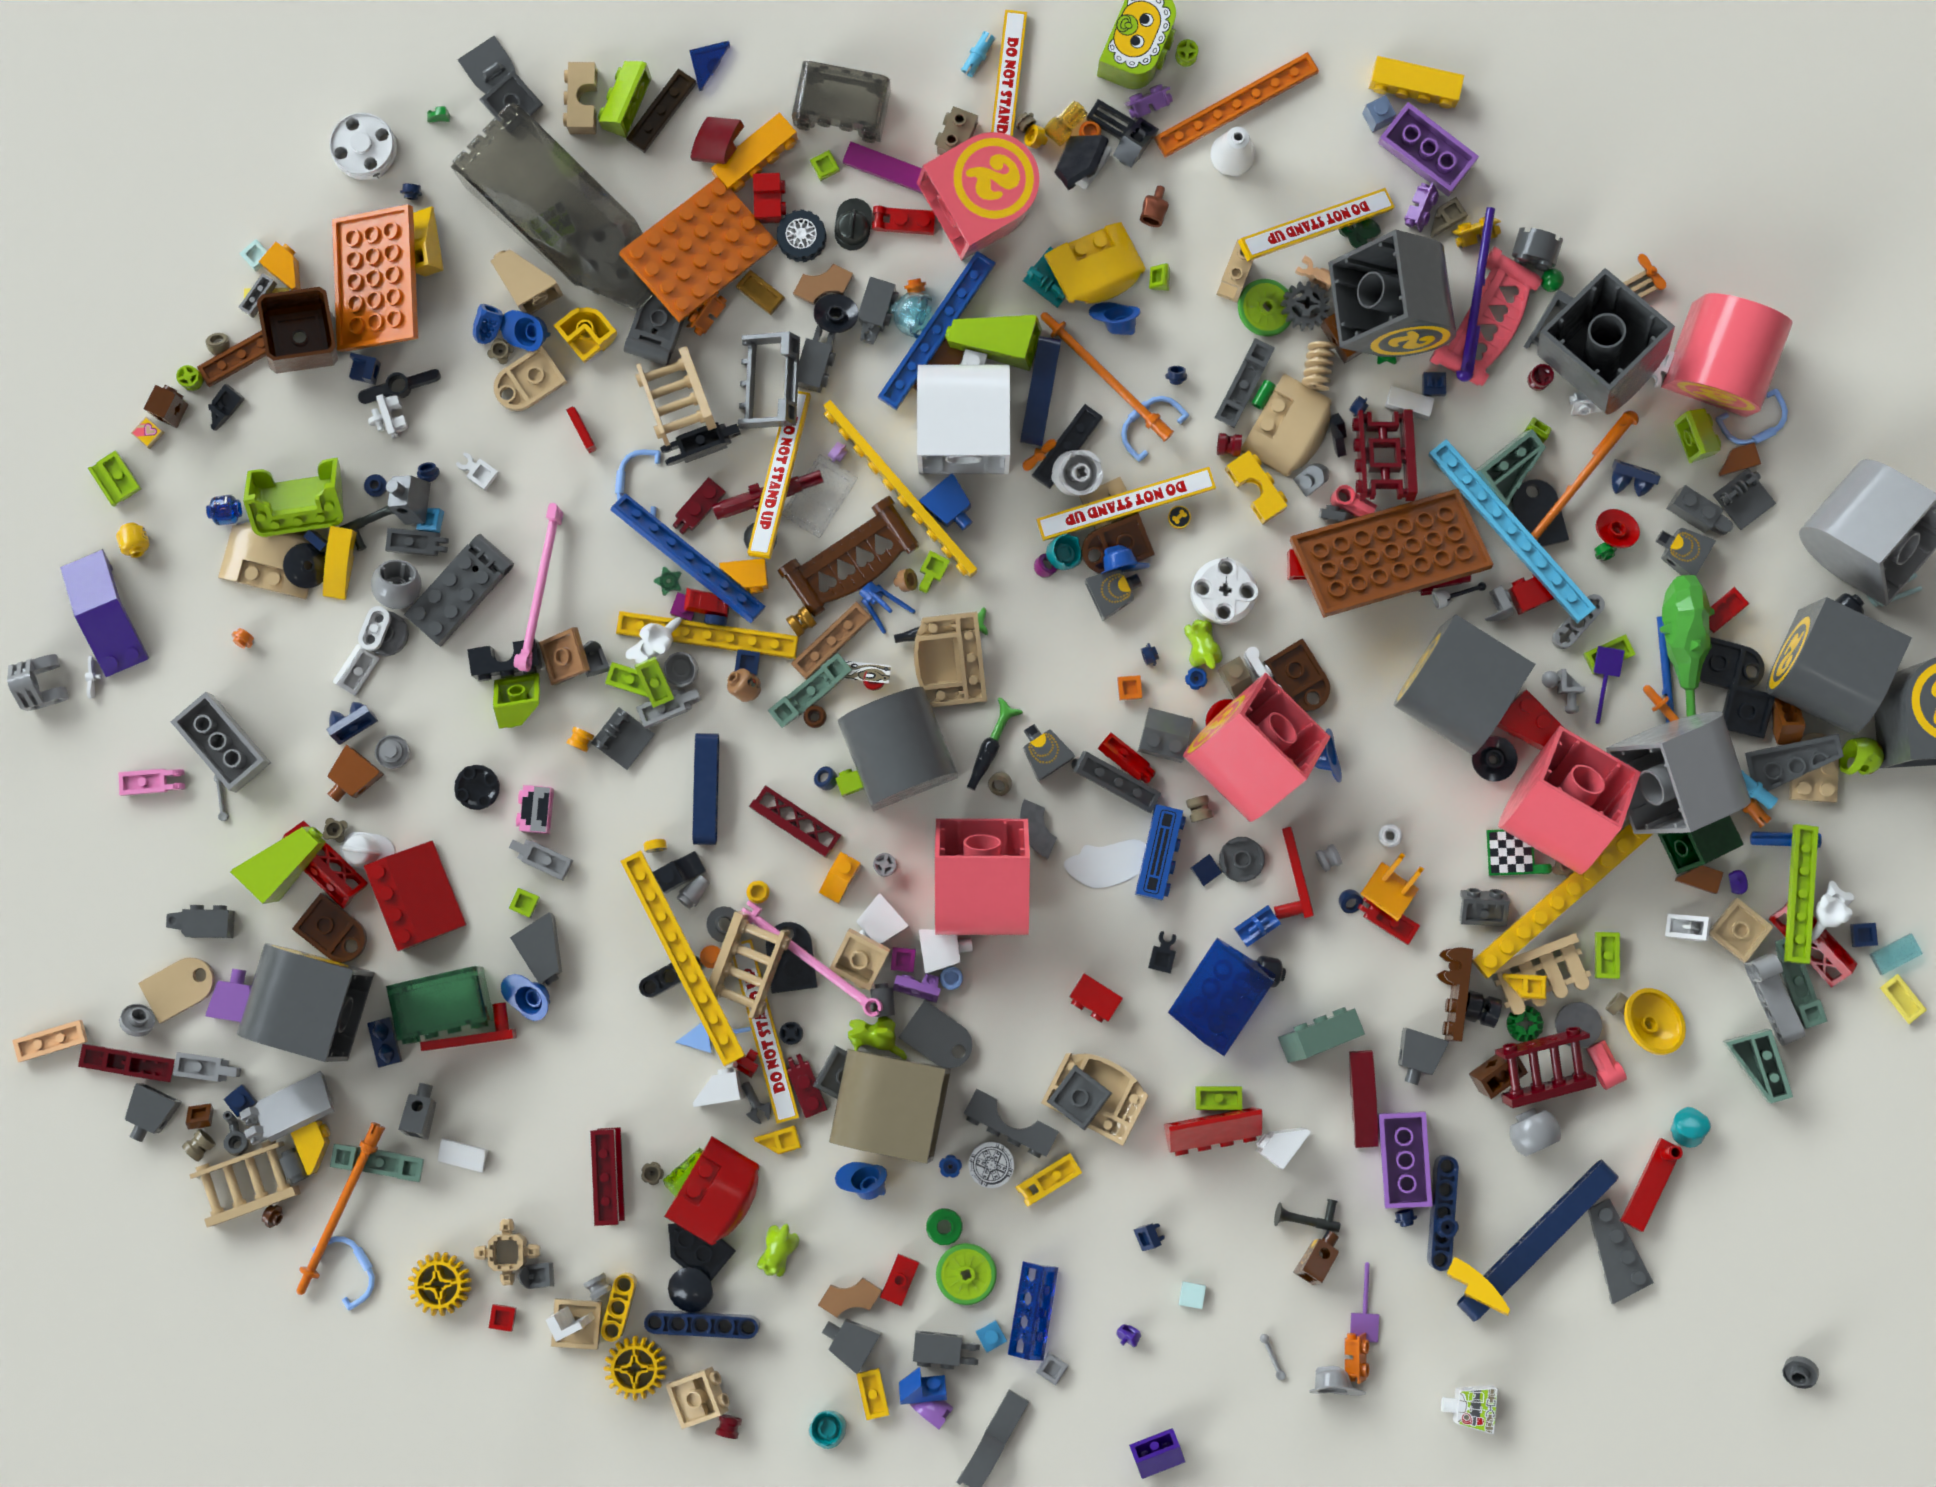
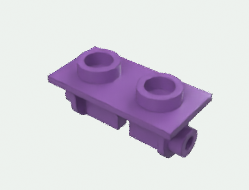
M1162 84L1150 88V93L1145 95L1137 93L1130 96V101L1124 104L1131 106L1132 109L1129 110L1131 118L1136 117L1138 119L1151 113L1148 105L1151 103L1154 111L1169 106L1173 99L1170 93L1166 94V91L1170 90V87H1163Z
M1422 183L1421 186L1417 187L1412 202L1419 205L1418 207L1410 205L1404 218L1406 226L1413 227V225H1416L1419 232H1422L1424 225L1428 224L1431 208L1433 205H1436L1439 197L1434 183H1431L1430 186Z

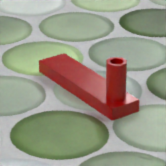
M1292 827L1283 828L1282 831L1300 900L1275 906V915L1278 920L1304 914V918L1312 917L1314 913Z
M506 1002L492 1004L495 1032L420 1042L421 1051L517 1038L516 1029H509Z
M1663 1138L1658 1139L1622 1215L1621 1222L1640 1232H1644L1677 1159H1680L1683 1155L1681 1147Z

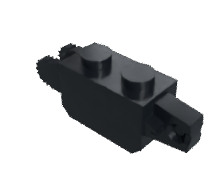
M715 422L717 428L708 431L707 426H703L677 436L676 441L671 442L670 445L660 447L662 453L680 449L681 454L666 459V465L672 466L683 461L688 463L728 448L727 445L732 443L731 439L741 435L738 425L733 424L726 427L725 423L719 425L718 422Z

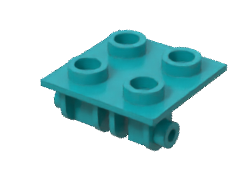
M1049 247L1035 266L1029 268L1028 274L1022 281L1058 308L1066 297L1044 256L1047 252L1053 250L1052 247Z

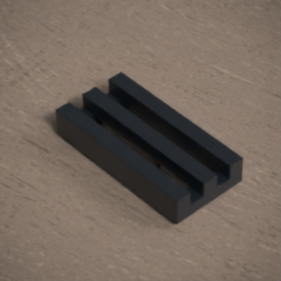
M1097 99L1086 117V120L1097 123L1101 129L1119 140L1136 123L1135 120ZM1098 107L1125 122L1128 126L1122 125L1115 119L1097 110ZM1093 115L1098 116L1099 118L1103 119L1104 121L1108 122L1114 127L1120 129L1121 131H1123V133L1116 130L1115 128L1111 127L1110 125L1106 124L1105 122L1101 121Z

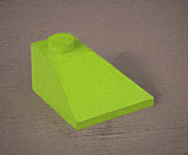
M539 673L494 680L493 709L499 729L522 725L540 704Z

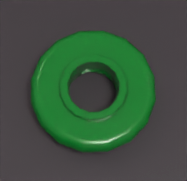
M941 1208L929 1216L926 1222V1231L934 1243L950 1245L960 1238L963 1231V1223L955 1211ZM948 1220L951 1224V1231L940 1233L938 1231V1222Z

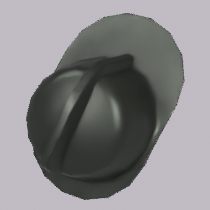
M851 198L844 201L838 208L834 233L837 243L844 249L850 251L858 250L868 242L872 210L864 200Z

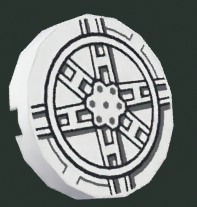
M992 1141L982 1143L970 1155L968 1163L969 1172L974 1181L982 1187H1000L1008 1182L1013 1174V1156L1008 1148L1001 1143Z

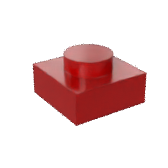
M493 1304L488 1328L512 1332L517 1307Z

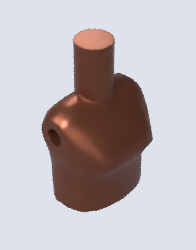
M1157 186L1154 196L1147 195L1144 199L1140 221L1148 226L1160 227L1163 223L1164 216L1169 207L1168 202L1162 199L1165 191L1163 186Z

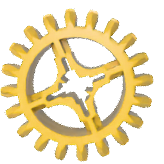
M439 1252L434 1253L433 1259L429 1254L426 1255V1263L423 1260L417 1261L420 1269L417 1267L411 1269L416 1276L408 1277L409 1281L414 1282V1285L408 1286V1290H415V1293L410 1298L415 1299L417 1297L419 1299L415 1303L416 1307L424 1304L422 1309L424 1313L431 1308L432 1316L436 1315L438 1309L441 1316L446 1314V1309L450 1314L455 1312L454 1306L457 1308L462 1307L459 1299L463 1301L468 1299V1296L463 1292L471 1291V1287L465 1286V1283L471 1282L472 1279L464 1277V1274H467L469 1269L461 1270L460 1267L464 1265L463 1261L455 1264L457 1260L456 1255H453L448 1260V1252L443 1253L442 1258ZM434 1265L432 1279L422 1282L425 1272ZM441 1265L452 1270L456 1278L447 1277ZM438 1278L440 1282H450L441 1287L442 1290H440V1286L431 1285L438 1281ZM457 1285L454 1297L450 1301L445 1302L447 1289ZM424 1290L432 1291L438 1302L429 1299Z
M637 1335L633 1336L632 1343L628 1337H625L624 1345L620 1341L615 1343L618 1351L614 1348L609 1350V1353L614 1357L607 1356L605 1358V1361L611 1364L604 1367V1371H611V1374L605 1376V1380L613 1379L614 1382L609 1385V1388L612 1389L617 1385L619 1389L615 1394L619 1395L622 1390L625 1391L624 1399H628L630 1393H633L634 1401L638 1399L639 1393L643 1399H646V1390L653 1395L656 1392L653 1385L660 1388L662 1383L658 1379L666 1378V1375L660 1372V1370L667 1369V1365L660 1364V1362L666 1359V1356L658 1357L657 1354L662 1351V1348L659 1347L654 1351L652 1347L655 1345V1341L646 1345L647 1337H643L641 1343H638ZM632 1349L630 1362L617 1364L620 1355ZM639 1350L647 1353L652 1359L653 1364L644 1362L641 1359ZM634 1362L638 1363V1365H640L641 1368H643L640 1369L637 1372V1374L634 1373L633 1370L631 1371V1369L628 1368L631 1367L634 1364ZM654 1371L651 1381L643 1386H639L641 1374ZM618 1372L627 1374L630 1377L632 1386L626 1384L620 1378Z

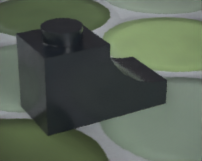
M1140 117L1123 135L1113 156L1119 159L1122 164L1132 168L1156 136L1159 129Z
M693 851L655 870L653 874L663 892L667 894L706 872V869L696 851Z

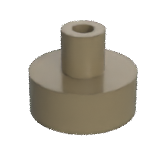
M1622 992L1617 993L1605 1009L1612 1015H1615L1618 1011L1624 1015L1625 1003L1628 997Z

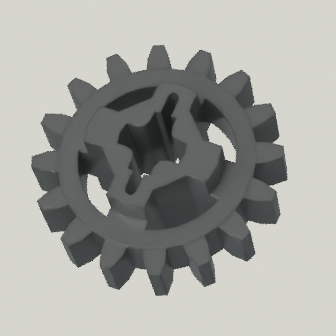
M1300 281L1297 284V288L1292 285L1289 288V292H1285L1283 297L1286 300H1282L1281 306L1286 308L1281 313L1282 315H1288L1285 320L1286 322L1291 320L1294 322L1293 328L1300 325V329L1303 331L1308 326L1311 331L1315 324L1318 327L1321 326L1322 320L1328 317L1325 312H1329L1330 306L1325 304L1329 302L1330 298L1323 297L1326 292L1325 289L1318 291L1319 284L1311 287V283L1308 281L1303 286ZM1302 293L1300 298L1295 297V299H1292L1297 294ZM1316 313H1319L1316 317L1309 319L1311 314L1316 315Z

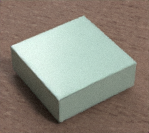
M255 239L239 254L257 271L262 267L258 261L267 250Z
M1182 1281L1179 1305L1202 1309L1206 1285Z

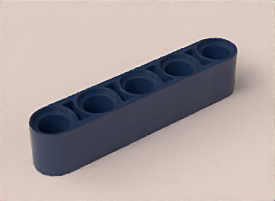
M1039 336L1021 433V443L1043 445L1061 345L1060 339Z
M716 733L695 734L693 845L717 844L719 734Z
M1447 1155L1437 1157L1433 1167L1432 1207L1430 1210L1427 1261L1432 1268L1438 1271L1449 1269L1453 1256L1454 1237L1446 1238L1443 1242L1436 1240V1222L1439 1219V1208L1445 1206L1448 1209V1215L1452 1216L1454 1220L1456 1213L1459 1166L1456 1159ZM1444 1160L1451 1162V1169L1448 1172H1443L1441 1169V1163ZM1443 1183H1447L1450 1187L1449 1193L1445 1196H1442L1439 1192V1188ZM1442 1253L1445 1261L1442 1265L1437 1266L1434 1262L1435 1256Z
M655 1310L645 1318L644 1327L652 1334L750 1339L758 1333L760 1322L758 1318L752 1315ZM658 1316L662 1322L661 1327L654 1328L651 1326L650 1318ZM674 1318H682L685 1322V1327L683 1329L674 1327ZM705 1319L708 1322V1329H698L696 1325L697 1320ZM728 1320L732 1325L731 1330L727 1332L721 1330L720 1321ZM751 1321L755 1325V1331L752 1333L745 1332L743 1323Z

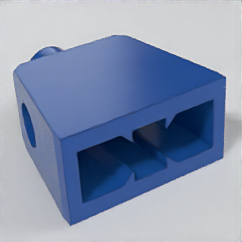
M953 473L919 500L928 513L945 527H949L952 523L956 522L963 531L973 523L966 514L971 508V503Z

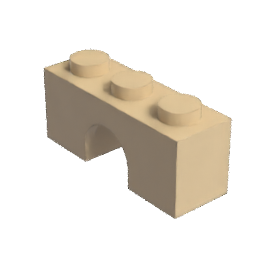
M568 62V70H564V82L568 83L567 91H564V105H567V113H563V125L567 127L570 134H596L597 112L594 105H583L579 101L584 93L597 91V66L595 62Z

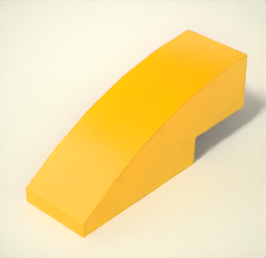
M330 526L323 577V596L346 600L357 534L352 529Z
M1454 1256L1447 1271V1276L1467 1286L1464 1292L1466 1296L1509 1316L1510 1309L1495 1287L1481 1273Z

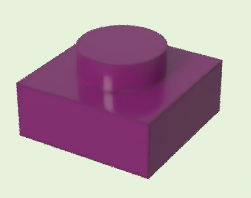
M677 592L670 614L687 621H692L695 612L683 610L686 595Z
M893 947L891 970L914 973L916 949Z

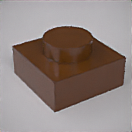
M211 1103L188 1107L185 1123L188 1130L211 1126L214 1111Z

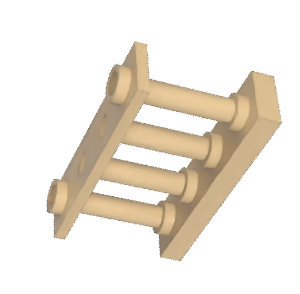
M687 346L678 349L681 358L677 359L678 362L644 373L641 364H636L639 372L635 374L639 387L644 386L657 423L656 426H653L658 439H663L665 446L670 445L667 433L697 422H705L708 431L717 428ZM680 370L682 372L687 371L688 375H685L684 379L650 390L649 381ZM686 387L688 389L693 388L694 392L690 393L691 396L658 408L656 407L654 399ZM693 404L700 407L695 414L665 425L662 424L660 416Z
M737 911L734 912L710 976L709 984L717 1000L724 997L751 1008L748 1017L753 1019L762 1015L766 1009L767 1002H765L783 951H786L790 945L791 938L789 935L791 931L781 930L779 935L750 924L747 920L749 914ZM747 932L774 943L775 947L771 957L741 945L739 941L742 933ZM740 954L767 965L763 978L733 967L731 962L734 955ZM731 975L758 986L759 990L755 1000L725 988L723 984L726 976Z
M276 1141L264 1142L261 1144V1149L211 1167L209 1163L195 1168V1173L189 1174L190 1179L201 1176L212 1209L210 1212L211 1216L204 1219L207 1228L301 1194L298 1185L291 1187L290 1183L287 1184L276 1149L285 1146L284 1141L277 1143ZM266 1152L278 1185L276 1188L277 1192L270 1195L268 1191L265 1192L254 1159L255 1156ZM244 1160L256 1193L254 1196L255 1200L249 1203L246 1202V1199L243 1200L232 1167L233 1164ZM222 1168L234 1201L232 1204L233 1208L227 1211L224 1210V1207L221 1208L210 1175L211 1172Z

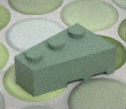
M1533 429L1524 431L1478 467L1475 472L1507 507L1512 496L1520 488L1522 481L1528 472L1531 471L1546 446Z
M1345 1007L1332 1011L1333 1016L1327 1018L1326 1015L1313 1019V1024H1300L1293 1027L1295 1031L1279 1036L1278 1039L1287 1062L1290 1063L1309 1058L1365 1035L1356 1009L1346 1010Z
M1767 1028L1723 1041L1768 1103L1771 1104L1793 1097L1771 1029Z

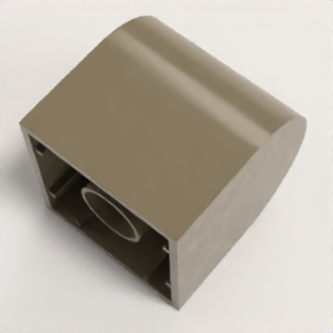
M847 1049L829 1142L848 1148L925 1164L933 1161L951 1069Z

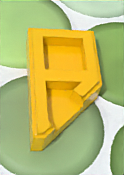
M1502 974V978L1521 998L1546 999L1547 976Z
M795 1125L754 1137L755 1142L777 1154L801 1148Z

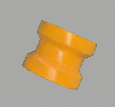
M573 727V734L571 738L567 739L566 743L587 752L589 749L588 743L593 740L594 735Z

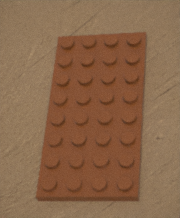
M1458 489L1290 537V543L1323 618L1492 569L1494 565Z

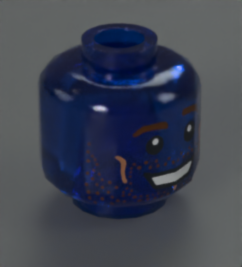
M233 495L214 496L210 500V505L206 506L207 517L209 519L212 518L213 522L219 526L235 524L239 517H242L241 502Z

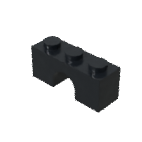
M534 639L532 647L530 671H523V674L537 673V669L542 668L539 642ZM524 640L513 642V655L505 662L496 660L494 648L491 646L467 649L471 676L482 682L492 680V676L501 675V678L513 677L516 672H522L514 667V657L516 654L521 653Z

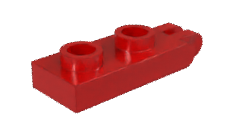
M1112 732L1097 748L1137 780L1141 779L1144 783H1149L1156 774L1147 760Z
M1364 897L1363 901L1370 906L1367 908L1359 904L1358 909L1365 913L1363 917L1404 944L1409 945L1420 925L1405 915H1402L1396 921Z

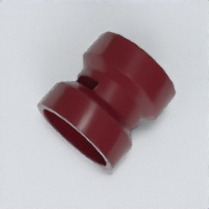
M1539 364L1534 367L1527 377L1529 387L1535 391L1544 390L1553 381V369L1547 364Z
M1219 433L1217 455L1231 454L1232 457H1240L1242 435L1228 436L1226 433Z

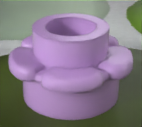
M839 441L835 444L828 454L833 459L832 462L836 460L840 462L848 452L845 450L846 444L843 445Z

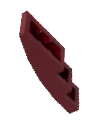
M82 1044L78 1067L171 1082L175 1059Z
M1349 1051L1355 1148L1379 1147L1373 1051Z

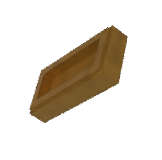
M751 269L736 285L739 291L769 315H772L785 299L781 293Z

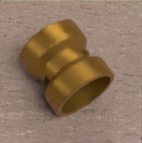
M805 606L800 608L796 615H790L786 618V621L798 637L803 635L807 628H813L817 625Z

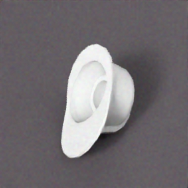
M352 832L345 837V840L340 845L341 857L351 867L364 869V865L395 854L394 847L389 839L378 834L366 832Z

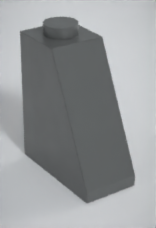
M549 912L510 937L538 983H546L547 986L558 980L559 977L557 975L562 972L555 916Z

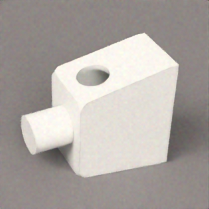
M880 893L856 921L862 928L859 932L860 934L880 944L885 943L909 927Z
M919 930L925 974L961 963L959 953L973 951L971 938L957 940V935H935V930Z

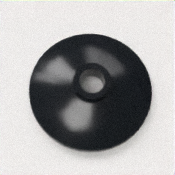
M826 295L814 307L815 322L827 332L842 333L848 331L858 320L856 304L845 295Z
M310 543L295 545L286 553L283 560V571L286 578L299 588L308 589L320 585L324 577L325 552L319 551ZM305 561L311 563V569L307 570L304 568Z
M1490 736L1482 747L1472 755V765L1476 773L1481 778L1492 782L1502 781L1512 775L1518 761L1514 746L1508 740L1499 736ZM1490 756L1496 757L1497 761L1495 764L1490 763Z

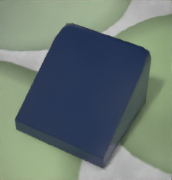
M1210 854L1190 868L1203 886L1222 873Z

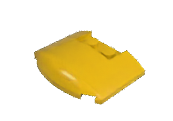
M1122 222L1106 225L1101 230L1072 242H1066L1044 255L1069 303H1074L1075 300L1084 301L1085 304H1093L1112 299L1132 287L1146 269Z

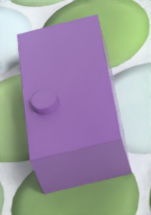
M1407 102L1381 135L1378 142L1379 145L1430 184L1434 183L1435 187L1447 197L1450 196L1479 157L1409 102Z
M1426 1112L1378 1113L1385 1208L1432 1207Z

